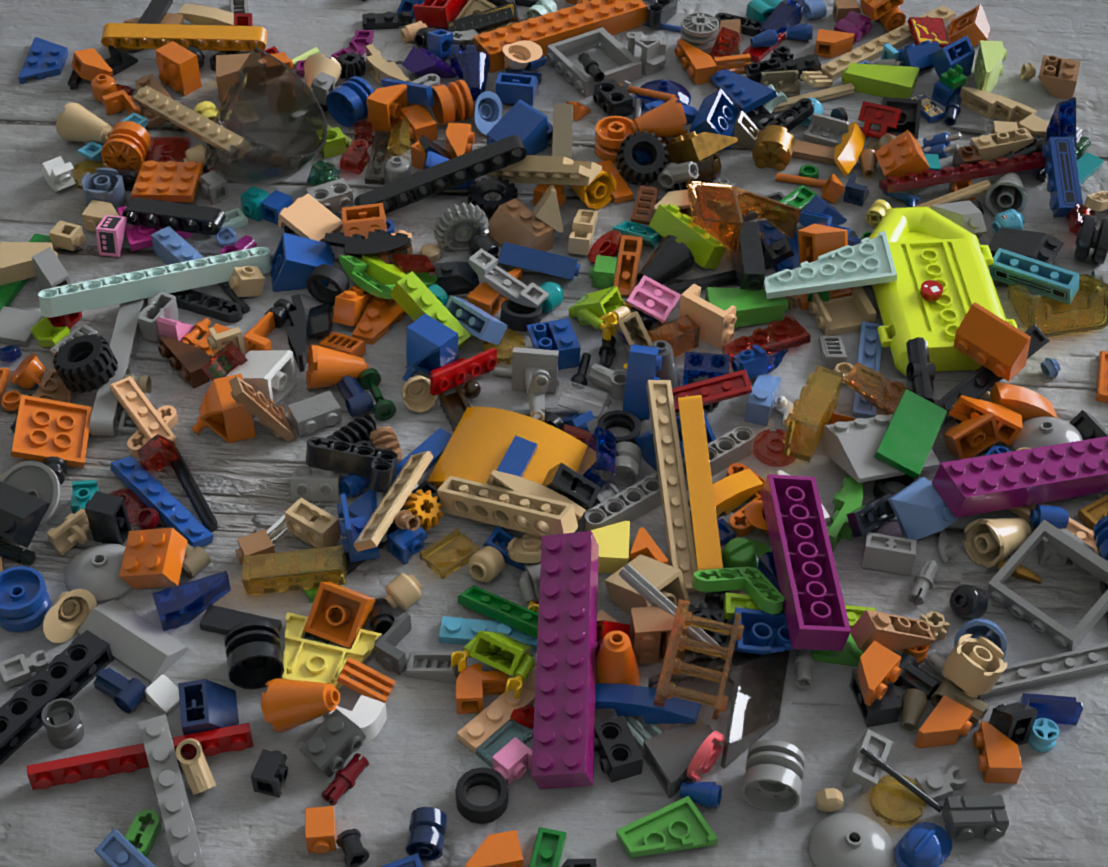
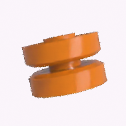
M609 116L597 122L595 125V154L603 161L611 160L612 163H618L616 162V156L623 140L629 134L633 135L631 130L633 121L622 116Z

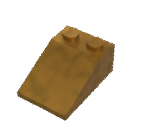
M696 131L685 134V137L681 134L671 138L672 142L666 144V149L668 150L671 163L697 162L738 142L737 137L708 132L696 134Z

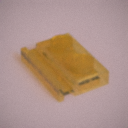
M456 528L419 552L420 559L424 560L427 566L443 580L467 564L470 557L479 551L480 548L465 534L462 535L460 530Z

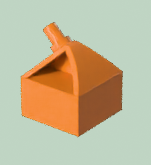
M242 374L217 378L212 381L199 409L200 416L197 418V423L192 427L196 434H199L204 428L210 427L228 443L256 437L252 415L246 410L244 404H238L230 393L232 389L229 381L236 376L243 380Z

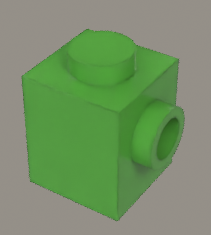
M596 256L595 266L590 267L589 278L593 279V287L606 289L614 286L618 257Z

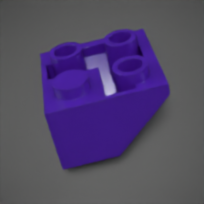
M413 46L402 64L403 67L419 77L427 74H437L440 78H456L458 75L452 71L453 67L445 61L442 63L441 58L433 53L431 54L423 47L419 50Z

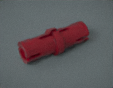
M356 753L343 770L337 771L333 782L321 794L327 803L332 799L330 805H336L347 789L354 787L356 784L355 780L369 766V762L364 756L359 760L361 754Z

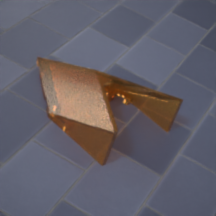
M686 180L690 209L693 211L692 220L731 252H735L743 226L742 214L748 215L749 211L756 212L758 219L764 218L788 238H793L802 209L732 185Z

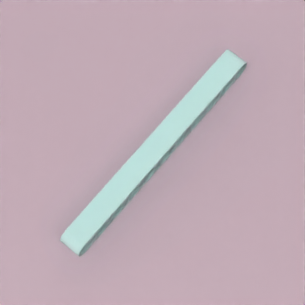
M256 247L45 289L38 293L41 315L49 318L150 298L161 292L169 294L228 282L234 267L258 266L262 274H266L271 271L270 249Z

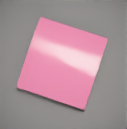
M644 275L630 294L626 303L665 323L679 302L681 294Z

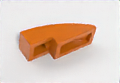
M995 382L990 393L992 403L1003 405L1021 414L1022 420L1042 416L1057 418L1052 402L1042 395L1021 386Z

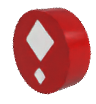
M934 280L923 282L920 289V295L929 301L939 300L943 292V286Z

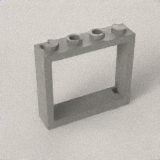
M603 27L547 46L546 57L548 64L556 69L585 98L594 94V85L612 79L618 84H623L624 80L632 82L641 79L642 62ZM599 47L620 67L603 72L605 78L598 83L592 77L587 78L566 57Z
M1043 520L989 581L988 594L995 598L996 603L1004 604L1010 608L1012 614L1017 618H1024L1030 622L1037 632L1046 633L1056 645L1059 646L1061 644L1070 651H1073L1108 611V589L1076 627L1070 631L1003 584L1041 541L1106 584H1108V561L1046 520Z

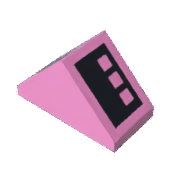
M105 215L96 227L100 256L121 257L127 217Z

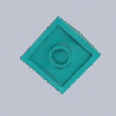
M627 220L614 226L612 229L618 230L622 235L642 237L643 245L652 248L656 247L662 237L651 227Z

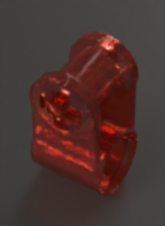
M356 139L351 143L340 159V169L342 171L359 175L363 172L365 166L370 162V155L367 152L369 147L367 140Z

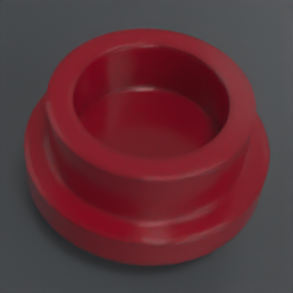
M153 508L141 509L136 515L137 526L141 530L155 529L160 522L159 512Z

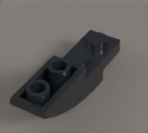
M817 54L790 59L786 62H782L780 57L770 58L744 66L748 79L755 82H760L761 72L798 70V79H801L800 75L803 71L822 70Z
M375 229V232L369 231L368 239H365L363 235L353 234L350 237L344 236L343 232L332 231V233L325 234L324 240L326 245L344 248L345 255L362 258V255L378 257L392 255L412 246V240L408 238L407 234L396 233L395 235H389L387 231Z

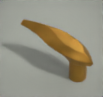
M1001 561L996 566L1001 569L1007 561ZM1021 564L1011 575V577L1017 579L1031 580L1039 584L1042 581L1037 574Z

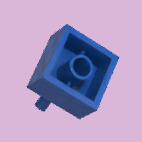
M427 314L422 315L407 326V365L405 367L407 370L402 379L407 381L415 373H418L419 370L430 375L432 370L458 360V333Z

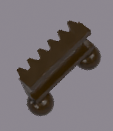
M468 381L462 388L460 386L455 387V393L444 395L442 392L438 394L440 407L446 413V418L449 419V424L452 425L453 431H455L467 407H470L466 397L476 398L481 392V387L476 381Z

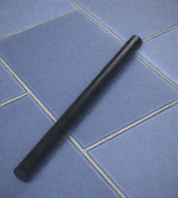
M863 747L860 750V753L939 813L942 811L943 806L867 748Z

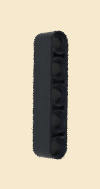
M132 198L122 213V216L127 217L126 222L131 225L160 229L169 226L175 231L205 235H217L226 219L225 213L218 208L144 198Z

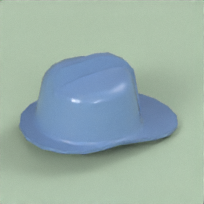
M490 91L483 92L478 96L474 103L473 115L477 129L487 136V133L500 121L502 115L501 100L497 94Z

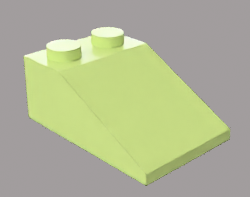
M980 40L973 70L976 89L991 93L998 82L999 76H1002V61L1006 60L1007 50L1004 49L1002 41Z

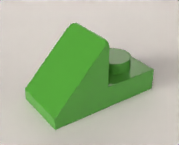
M851 633L843 651L812 650L814 661L858 667L860 657L863 654V651L858 649Z

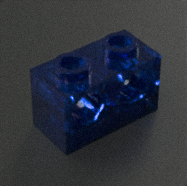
M685 351L683 386L688 384L690 378H696L697 375L701 377L707 375L708 378L729 374L730 355Z

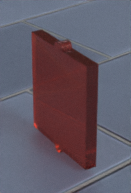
M392 254V259L401 272L435 273L436 268L426 255Z

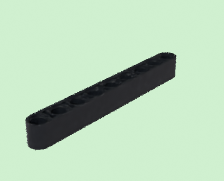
M512 135L363 193L355 198L354 205L383 203L385 214L520 162L526 157L527 151L522 139L517 135Z

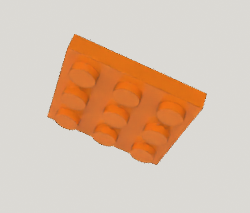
M143 161L131 192V198L166 202H193L200 176L203 172V164L194 161Z
M21 395L11 457L41 462L48 457H59L67 463V466L84 468L92 407Z

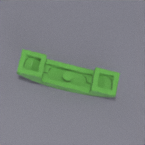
M340 255L339 261L341 266L356 285L376 297L393 299L390 293L395 285H384L366 273L368 264L357 257Z

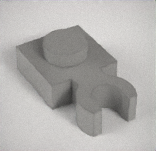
M43 650L32 653L26 659L24 654H20L0 662V672L6 688L33 679L32 672H40L48 665L47 660H44L46 658Z
M953 766L944 775L940 769H936L915 777L914 785L938 802L946 799V796H952L953 789H963L966 786L967 779H955L954 776L958 775L960 768Z

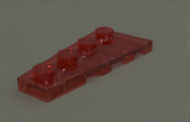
M791 314L784 316V320L781 322L775 320L769 323V327L764 330L758 328L749 337L742 336L723 345L722 354L732 363L733 356L740 354L744 350H753V345L766 351L767 355L810 343L811 335Z

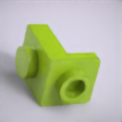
M47 317L42 318L30 329L40 347H54L71 333L68 327H53Z

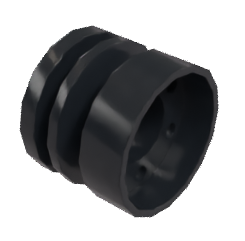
M264 620L243 621L227 631L224 643L230 681L235 686L243 689H260L267 687L265 685L268 681L282 677L284 665L279 632L272 623Z

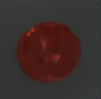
M770 429L758 433L755 437L753 453L760 462L773 467L788 466L798 457V440L794 435L785 430L776 429V431H770Z

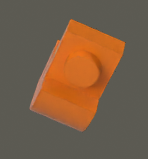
M482 663L466 667L461 671L456 680L457 714L482 712L483 696L502 695L505 692L509 675L500 670L482 671Z

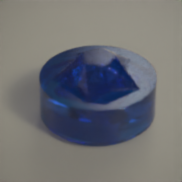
M10 345L0 349V361L14 362L22 356L20 346Z

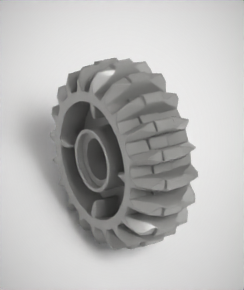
M462 202L460 206H457L454 203V207H447V211L440 212V217L436 218V223L433 224L434 236L440 247H443L445 251L451 250L453 253L456 251L462 252L469 250V242L475 236L487 235L489 232V221L485 212L478 205L474 206L471 202L466 205Z

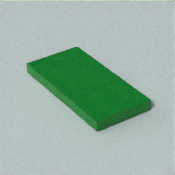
M906 389L874 457L917 479L923 469L947 410Z

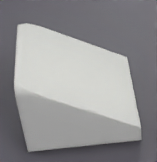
M163 674L145 690L147 702L166 715L180 703L179 689Z

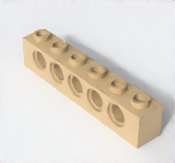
M449 476L437 490L440 503L444 504L442 508L443 513L541 537L545 535L574 533L578 528L574 506L570 503L454 476Z

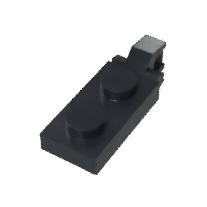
M404 11L401 13L362 14L363 29H399V26L412 24L411 12Z

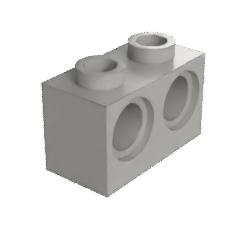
M344 178L306 189V194H310L333 213L342 211L343 207L354 206L353 191Z

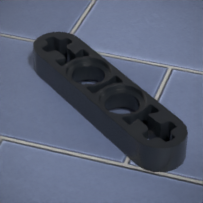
M191 289L169 293L176 297L177 307L227 323H237L243 318L241 305L236 302ZM193 300H199L197 303H190ZM211 306H219L215 309H209Z

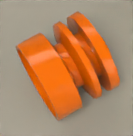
M464 80L450 82L448 87L444 84L432 87L435 105L431 106L439 126L448 125V122L454 123L455 118L459 122L464 119L469 120L473 118V99Z
M117 122L112 127L102 147V160L109 168L131 170L136 173L141 168L149 151L151 137L146 129L135 122Z

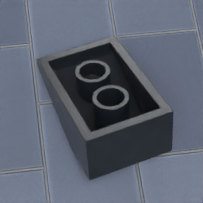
M1000 228L990 243L989 249L992 257L995 256L999 248L1052 264L1064 243L1047 233Z

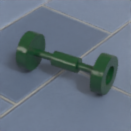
M369 368L362 371L358 376V382L361 388L365 390L370 389L376 402L372 409L375 418L379 421L391 419L396 413V407L391 400L384 399L378 385L381 382V376L378 370Z

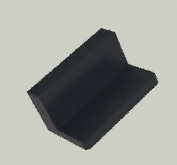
M1084 410L1069 422L1080 432L1082 440L1108 436V432L1099 422Z

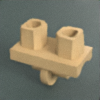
M80 509L75 514H69L65 518L64 523L59 527L52 528L46 532L50 543L53 544L59 555H64L77 543L84 544L88 540L87 535L91 533L85 510Z

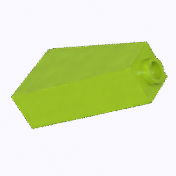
M850 63L848 69L843 71L842 81H844V84L852 83L855 87L854 91L879 97L908 99L911 97L917 84L920 68Z

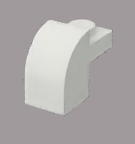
M59 156L42 163L41 172L54 192L76 184L72 177L74 168L71 162L65 164L62 157Z
M363 695L360 696L352 711L337 706V709L359 726L366 735L363 744L374 739L387 720L386 703ZM334 711L323 715L324 722Z

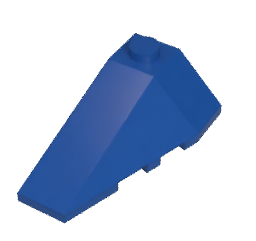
M735 608L729 625V641L732 649L755 654L795 650L791 647L785 613L770 614L761 610Z

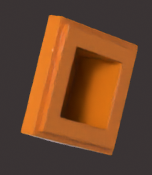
M566 102V104H573L574 121H579L591 112L589 107L579 102Z
M831 174L822 187V197L832 203H836L845 190L844 185L835 174Z

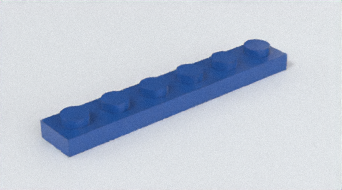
M132 456L111 462L110 470L149 508L157 510L160 514V519L169 528L175 529L188 540L187 543L195 548L196 546L202 547L213 542V534Z

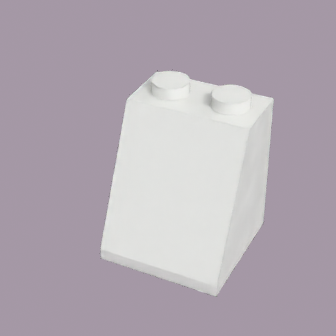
M290 350L249 351L225 376L242 374L243 381L251 385L255 392L260 391L263 393L266 400L268 398L272 399L276 407L297 385L293 352Z

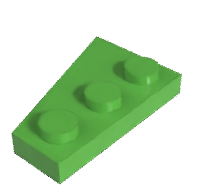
M689 796L616 830V837L630 858L718 845V837Z

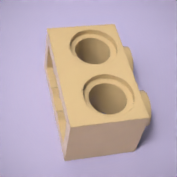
M303 498L298 499L285 512L287 532L323 553H326L341 538L338 518Z

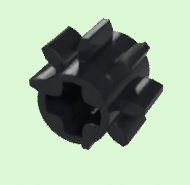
M779 46L773 50L770 58L780 57L782 62L793 59L794 54L790 53L788 47Z

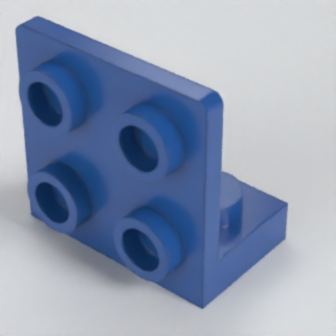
M340 494L341 503L337 504L338 518H343V520H339L340 534L342 537H346L342 538L343 552L349 553L350 562L380 558L378 546L359 552L353 546L372 515L349 518L345 494Z

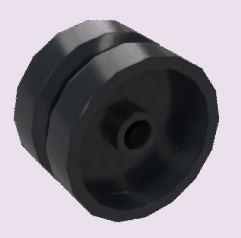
M1085 213L1075 242L1074 258L1085 260L1088 257L1090 248H1092V261L1104 264L1108 252V218H1103L1099 229H1096L1097 217Z

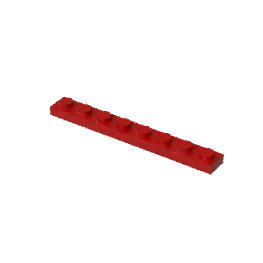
M250 723L172 737L175 751L183 740L188 738L196 739L202 745L204 756H215L219 753L242 751L246 748L254 747ZM144 743L27 765V776L32 790L48 789L51 786L66 783L74 784L82 780L104 778L117 773H130L138 769L148 768L149 763ZM189 743L183 745L181 750L183 757L186 759L194 758L197 755V748Z

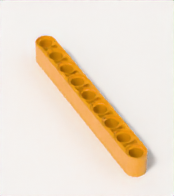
M107 23L103 26L101 43L107 48L111 45L115 48L158 49L174 41L184 48L197 46L200 50L263 51L266 48L267 30L260 26Z
M702 396L678 398L697 566L698 570L723 568Z

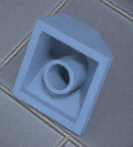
M925 477L919 478L888 499L907 539L918 540L944 530L959 519V517H954L932 483Z

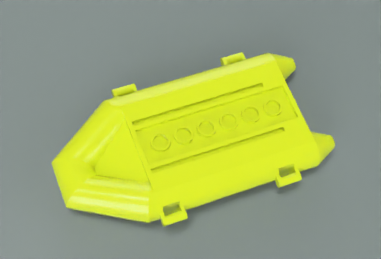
M927 206L889 209L869 236V239L877 237L878 233L886 232L897 273V281L872 285L883 326L877 328L881 346H889L894 366L905 376L909 363L906 343L908 340L915 339L916 337H922L927 341L930 363H934L936 372L979 369L982 365H979L974 359L959 352L954 347L955 333L971 305L976 302L1018 328L1014 319H1006L988 269V266L994 263L989 246L980 245L976 235ZM927 280L939 282L943 286L941 298L936 301L924 299L920 295L923 282Z

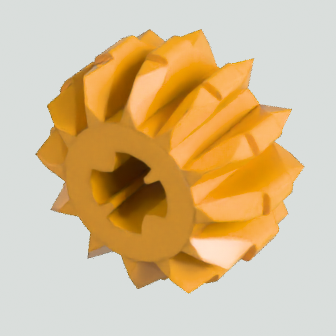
M420 489L415 494L411 493L402 506L405 510L420 518V527L425 531H428L431 527H436L444 515L440 511L444 504L437 503L439 496L432 497L431 490L424 493Z

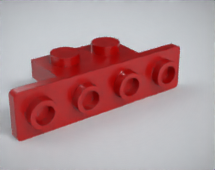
M491 348L469 359L460 358L430 372V394L436 396L494 370L497 364V349Z

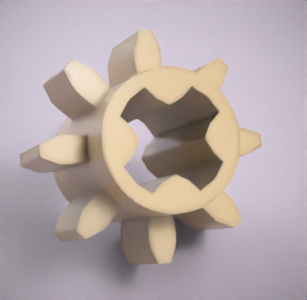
M933 611L927 615L921 614L919 620L926 621L930 626V630L936 640L935 642L939 639L945 640L950 623L945 622L944 615Z

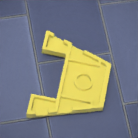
M287 612L283 658L284 673L282 679L330 683L339 690L342 684L337 682V679L347 659L351 657L363 663L374 651V644L377 638L382 635V633L360 629L351 649L303 639L308 617Z

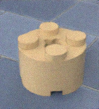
M965 634L960 637L945 660L942 674L946 679L963 689L967 696L976 698L978 695L987 694L992 690L1007 668V662H1003L1004 654L993 642L981 636L977 640L971 638L973 634Z

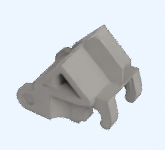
M628 32L626 34L628 51L635 55V44L641 47V56L636 58L642 62L643 75L647 76L658 70L659 66L665 65L667 37H663L662 41L656 39V36L644 35L642 32Z

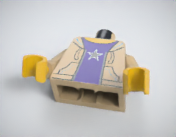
M621 306L600 317V320L603 319L606 324L605 329L615 325L616 332L626 351L629 352L632 344L649 347L652 343L637 311L630 313L628 307ZM628 363L624 364V369H627Z

